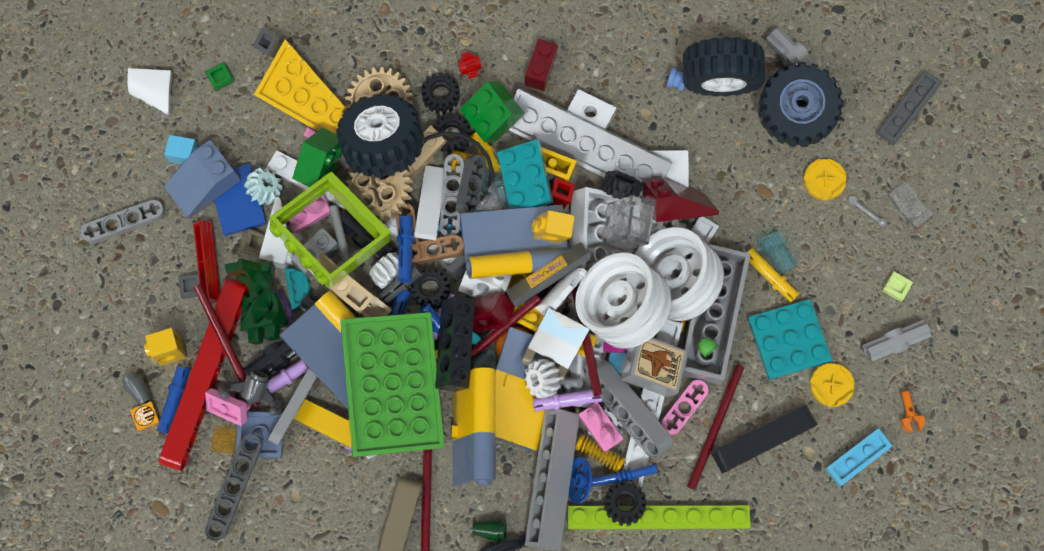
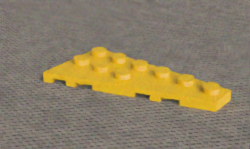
M284 40L254 93L255 96L316 131L323 127L337 134L338 122L340 118H343L342 114L347 109L287 40Z

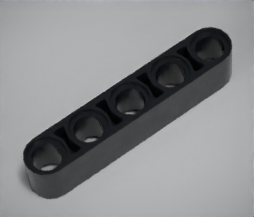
M805 405L717 449L711 455L723 474L812 429L818 424L808 406Z

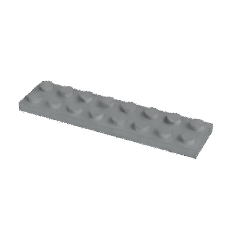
M518 88L513 99L524 112V115L509 131L529 141L538 139L541 147L576 160V164L604 178L608 171L621 172L623 175L626 174L629 177L635 178V180L640 181L642 184L643 181H648L655 177L666 178L673 162L522 88ZM642 188L641 193H640V196H642V197H643V188Z

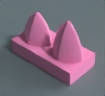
M325 194L289 220L295 233H300L330 215V204Z
M212 388L205 392L208 412L240 426L247 422V412L251 404L246 403L243 399H235L236 391H228L229 397L227 399H223L218 391Z
M598 402L578 415L604 453L623 441L622 436Z

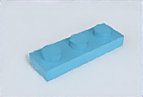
M878 428L826 467L825 470L840 487L889 450L892 444Z

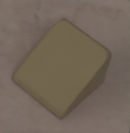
M251 229L245 230L238 251L259 256L265 234Z

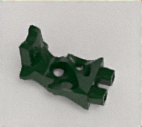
M240 258L237 262L225 264L226 273L236 276L238 280L244 282L249 288L250 297L243 296L240 331L248 333V343L254 345L262 344L264 342L263 332H265V340L280 339V328L287 327L288 320L277 292L272 290L273 267L271 262L258 263Z

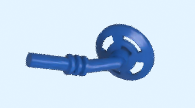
M578 457L573 460L568 496L574 503H583L587 499L592 486L616 482L623 484V481L628 480L632 482L634 478L658 473L657 464L632 470L627 468V471L622 469V472L618 470L614 474L592 477L589 462L585 458ZM574 482L575 486L578 488L577 492L575 491Z

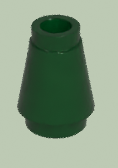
M501 519L474 522L472 534L499 542L506 539L507 523L502 522Z

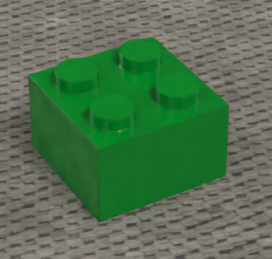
M487 81L460 109L484 143L498 141L524 115V112L500 81Z
M322 127L306 139L302 144L292 179L311 187L331 171L336 175L339 169L337 165L338 159L343 155L337 134Z

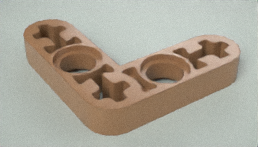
M406 203L408 207L401 206L400 210L402 213H404V209L411 212L407 216L413 217V230L415 234L416 211L411 204ZM396 212L395 218L397 224V231L399 235V217L403 215H400ZM458 235L426 241L414 238L412 249L417 254L412 259V265L462 255L464 253L463 239ZM453 241L460 244L455 251L449 247L453 245ZM442 243H444L446 247H449V248H445V250L447 251V253H444V248H443V246H442ZM431 245L439 246V252L431 256L428 254V248Z

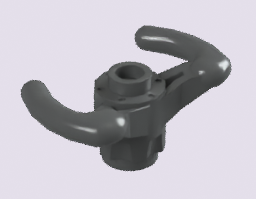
M251 370L244 382L233 383L231 381H223L218 386V393L223 399L229 397L228 391L240 392L243 401L246 403L256 404V402L264 400L273 406L269 409L271 416L277 415L283 410V404L280 399L271 396L266 390L269 383L267 380L268 375L259 370Z

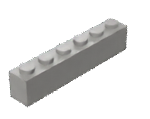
M549 409L544 412L525 546L543 550H561L579 414L561 409L556 411L555 409Z

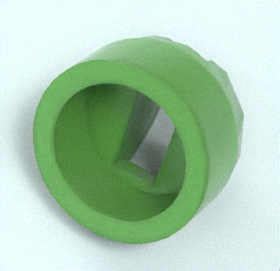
M705 337L700 340L698 349L704 357H707L717 348L718 344L713 339Z

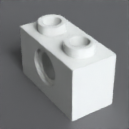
M578 89L567 111L607 130L615 116L616 107ZM592 112L595 116L587 117L585 113Z
M466 270L458 291L475 298L499 292L505 294L511 275L469 279Z

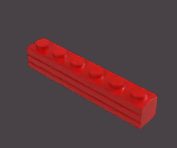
M200 220L193 224L199 284H202L211 304L218 301L220 295L212 222Z

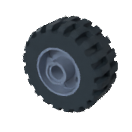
M799 62L795 66L792 63L786 65L784 69H778L767 80L759 99L760 108L758 111L759 117L762 118L761 123L763 127L769 130L768 134L771 137L775 136L778 139L777 142L781 144L784 142L788 143L790 147H796V145L808 147L809 144L819 143L823 138H826L837 125L842 114L841 87L837 88L836 83L838 81L835 77L830 78L828 76L829 71L825 68L821 71L817 69L818 65L813 63L811 66H807L806 62ZM797 103L803 104L804 108L799 107Z

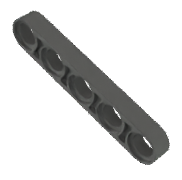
M256 434L246 435L240 442L205 527V535L211 541H219L228 533L262 450V439ZM249 438H254L258 442V447L254 451H249L246 448L245 444ZM241 459H245L249 463V469L244 473L237 469V463ZM231 481H237L240 484V490L237 494H232L228 490V484ZM227 502L230 504L231 512L229 515L225 516L220 513L219 506L221 503ZM213 524H219L222 527L221 536H212L210 528Z

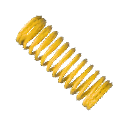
M581 435L575 446L577 451H580L582 448L581 453L585 451L584 455H587L589 452L588 457L592 455L591 458L594 459L596 456L595 461L599 459V463H601L603 460L602 465L606 463V467H608L610 464L609 469L613 467V471L616 473L620 470L625 461L624 457H621L619 460L620 455L616 457L617 453H614L612 456L613 451L609 453L610 450L604 454L601 448H598V444L594 447L595 441L591 444L592 439H590L587 443L588 437L584 440L585 435Z

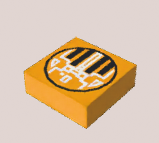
M152 401L130 410L139 432L160 422Z

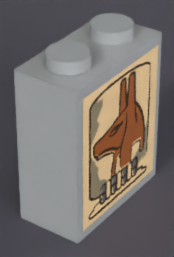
M651 338L639 346L625 348L627 353L625 360L621 364L620 370L622 374L620 380L665 397L678 394L687 355L686 350L655 338Z

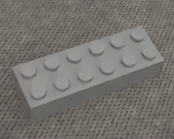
M707 244L716 252L722 262L724 270L723 285L714 303L702 314L689 319L683 350L687 351L682 376L721 385L725 380L751 254ZM705 337L713 339L718 344L717 348L707 357H704L698 349L700 340Z

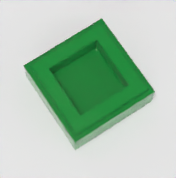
M224 62L205 71L215 92L234 83Z

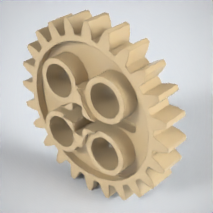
M373 67L371 74L364 70L365 77L357 75L359 82L351 81L354 89H347L351 96L345 97L348 102L353 104L354 102H360L361 98L366 96L367 98L373 97L372 95L379 94L380 96H384V94H391L392 96L398 94L399 97L407 100L414 106V103L409 101L414 95L407 93L412 89L410 85H405L407 80L405 78L400 79L401 74L399 72L393 76L394 71L391 68L386 73L384 67L380 68V72H377L375 67ZM382 83L379 91H373L375 84ZM348 104L345 107L349 110L351 104Z
M407 169L401 173L400 171L395 172V175L385 180L384 178L387 175H383V178H375L374 175L368 177L364 176L363 173L356 172L355 174L350 172L349 174L353 178L352 180H346V183L350 186L348 189L385 224L387 223V217L395 220L394 213L402 214L401 206L407 208L405 200L412 199L407 194L413 191V188L410 186L413 180L409 177L411 174Z

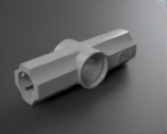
M779 27L773 30L765 40L780 55V60L785 66L792 63L795 66L799 62H806L807 66H811L812 63L816 64L808 56L806 48L801 43L792 41Z
M924 320L904 328H896L884 334L883 337L862 346L863 353L870 363L891 354H899L911 348L912 345L932 337L931 330Z

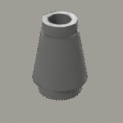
M135 371L121 380L123 383L122 387L140 406L152 399L142 374L139 375Z

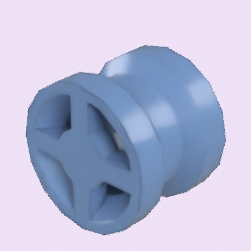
M672 67L666 87H676L678 91L682 92L684 88L683 72Z

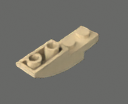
M430 125L423 133V138L439 132L434 126ZM443 136L430 139L424 143L420 156L418 158L415 157L416 161L411 166H407L411 179H414L425 168V165L427 166L435 158L434 155L447 142Z
M321 253L316 259L330 274L340 267L324 253ZM350 274L330 288L336 295L365 317L387 316L392 310Z

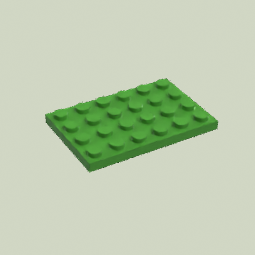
M431 312L341 319L340 327L352 457L445 448L439 389H435L437 368Z

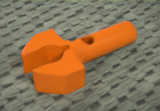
M903 391L901 395L906 416L900 420L901 427L906 432L912 433L913 430L910 422L913 420L919 432L925 424L924 415L919 416L915 413L910 391Z

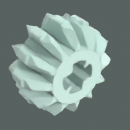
M258 168L250 173L244 185L248 189L246 194L252 196L251 201L257 200L259 205L264 203L266 205L271 204L276 197H280V192L283 188L279 184L281 179L275 177V172L270 173L268 168L263 170Z

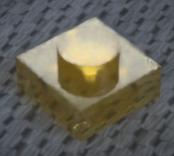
M214 428L210 451L234 455L237 431Z

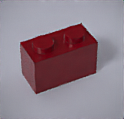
M542 39L537 40L525 74L524 86L545 91L557 57L558 44Z
M499 292L472 298L475 300L473 331L475 333L506 327L515 308V305L509 300L507 295Z

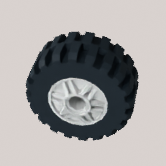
M738 37L704 39L700 42L692 43L683 53V84L693 93L717 97L737 96L758 90L765 81L764 49L757 42H752L749 39L744 40Z
M374 94L370 98H367V96L361 98L360 102H354L349 110H345L342 114L343 118H340L337 125V138L346 163L354 171L360 174L363 173L364 176L368 177L375 175L376 178H383V175L390 177L395 175V172L400 171L401 173L406 170V166H411L416 161L415 157L418 158L424 146V134L418 113L410 102L396 95L392 97L391 94H384V96Z

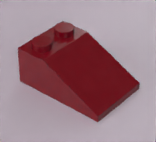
M658 177L643 181V206L655 222L719 215V210L704 193Z

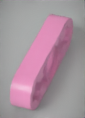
M694 380L691 382L661 421V425L670 436L676 435L707 396L708 386L704 381ZM701 386L703 395L698 394L694 400L690 399L694 392L692 387L697 388ZM687 402L691 407L688 414L681 413L678 409L679 403ZM677 415L679 419L674 425L677 429L672 428L668 430L666 428L668 426L666 421L671 422Z

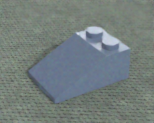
M209 140L192 152L165 184L164 188L189 219L241 180L212 141Z

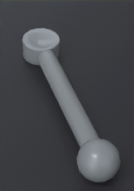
M855 196L849 197L848 203L850 205H855L876 220L879 226L883 227L886 225L885 219L879 218L857 202Z

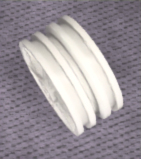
M678 227L660 230L647 238L635 253L636 256L644 260L668 284L671 293V308L667 319L674 321L692 319L705 312L717 299L724 279L722 262L716 252L692 231Z
M616 253L601 259L587 271L579 284L575 305L579 319L587 328L609 345L625 349L639 346L659 332L670 312L671 293L666 281L640 257L630 253Z

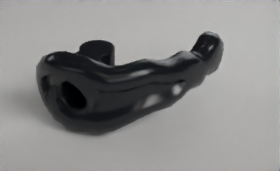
M521 535L518 540L499 541L493 545H486L480 548L479 551L520 550L522 547H528L525 546L526 535Z

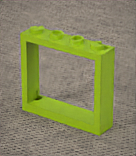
M332 171L269 217V230L276 238L280 237L286 249L290 253H295L299 257L302 266L306 269L309 268L314 273L315 279L321 285L325 284L328 289L390 242L391 231ZM328 191L375 238V240L331 274L284 226L286 222Z

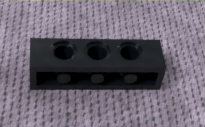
M453 296L442 300L435 389L451 392L469 389L475 300Z

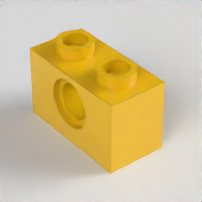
M550 210L537 216L533 220L531 231L534 232L533 239L557 244L570 239L574 216Z
M173 328L145 336L147 341L144 344L145 352L148 357L151 356L152 360L156 361L160 366L187 358L182 338Z

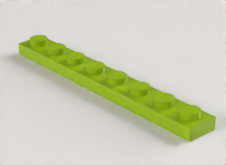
M750 505L646 506L642 518L635 524L634 522L631 523L630 526H627L625 523L621 526L617 521L615 523L612 522V518H608L604 506H567L568 530L751 529ZM618 506L622 511H630L634 507Z

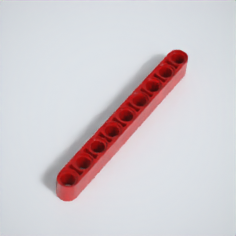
M227 278L214 310L231 343L241 316L243 296L248 297L249 288L244 282ZM210 322L159 457V465L182 471L187 463L207 409L205 392L211 388L214 389L226 357Z

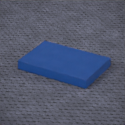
M250 164L232 168L241 181L214 200L224 236L267 225L262 205H259L257 200L251 201L252 196L246 194L248 189L244 187L247 176L253 172Z

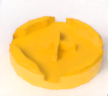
M817 159L810 163L804 172L803 182L805 189L816 199L824 201L833 200L846 187V172L841 164L832 159Z
M826 363L819 366L812 374L809 382L810 392L814 399L827 407H839L847 403L854 393V378L851 372L840 364Z

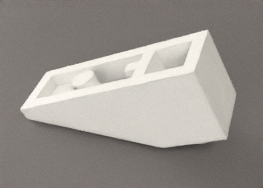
M278 197L275 198L271 215L284 207L281 199ZM269 220L259 260L261 263L271 262L272 267L288 268L289 264L293 263L290 257L295 253H290L281 238H276L269 230Z

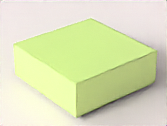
M894 271L882 291L902 302L913 282Z

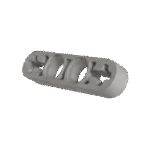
M457 154L449 155L444 162L440 231L444 237L459 235L460 214L457 210L454 213H449L445 209L448 202H457L459 188L453 192L447 189V184L451 180L457 181L460 187L464 161ZM453 160H457V163L460 164V166L456 167V175L460 174V177L452 175V167L449 163H453ZM444 216L450 218L457 217V220L452 219V225L456 230H452L451 234L444 230V227H448L449 219H444Z
M150 200L86 223L81 228V236L87 243L96 244L161 220L165 215V208L158 200ZM154 206L158 209L156 215L151 213ZM142 210H144V212L147 213L145 214L147 217L146 219H144V215L141 212ZM130 214H139V220L136 223H129L128 217ZM111 221L118 222V227L114 231L107 229V225ZM91 229L97 231L92 238L88 235Z
M308 368L268 438V441L277 446L280 444L318 378L310 368Z

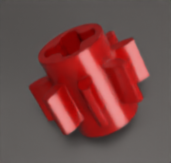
M470 51L462 53L461 60L457 61L461 75H467L469 79L477 77L478 70L482 69L478 55H472Z

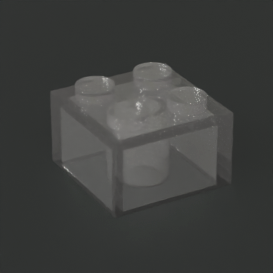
M635 195L608 203L605 212V227L602 231V245L623 252L649 245L655 203Z

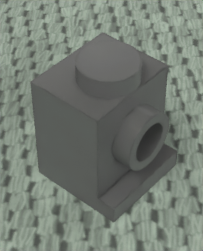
M262 28L253 47L275 58L283 39Z

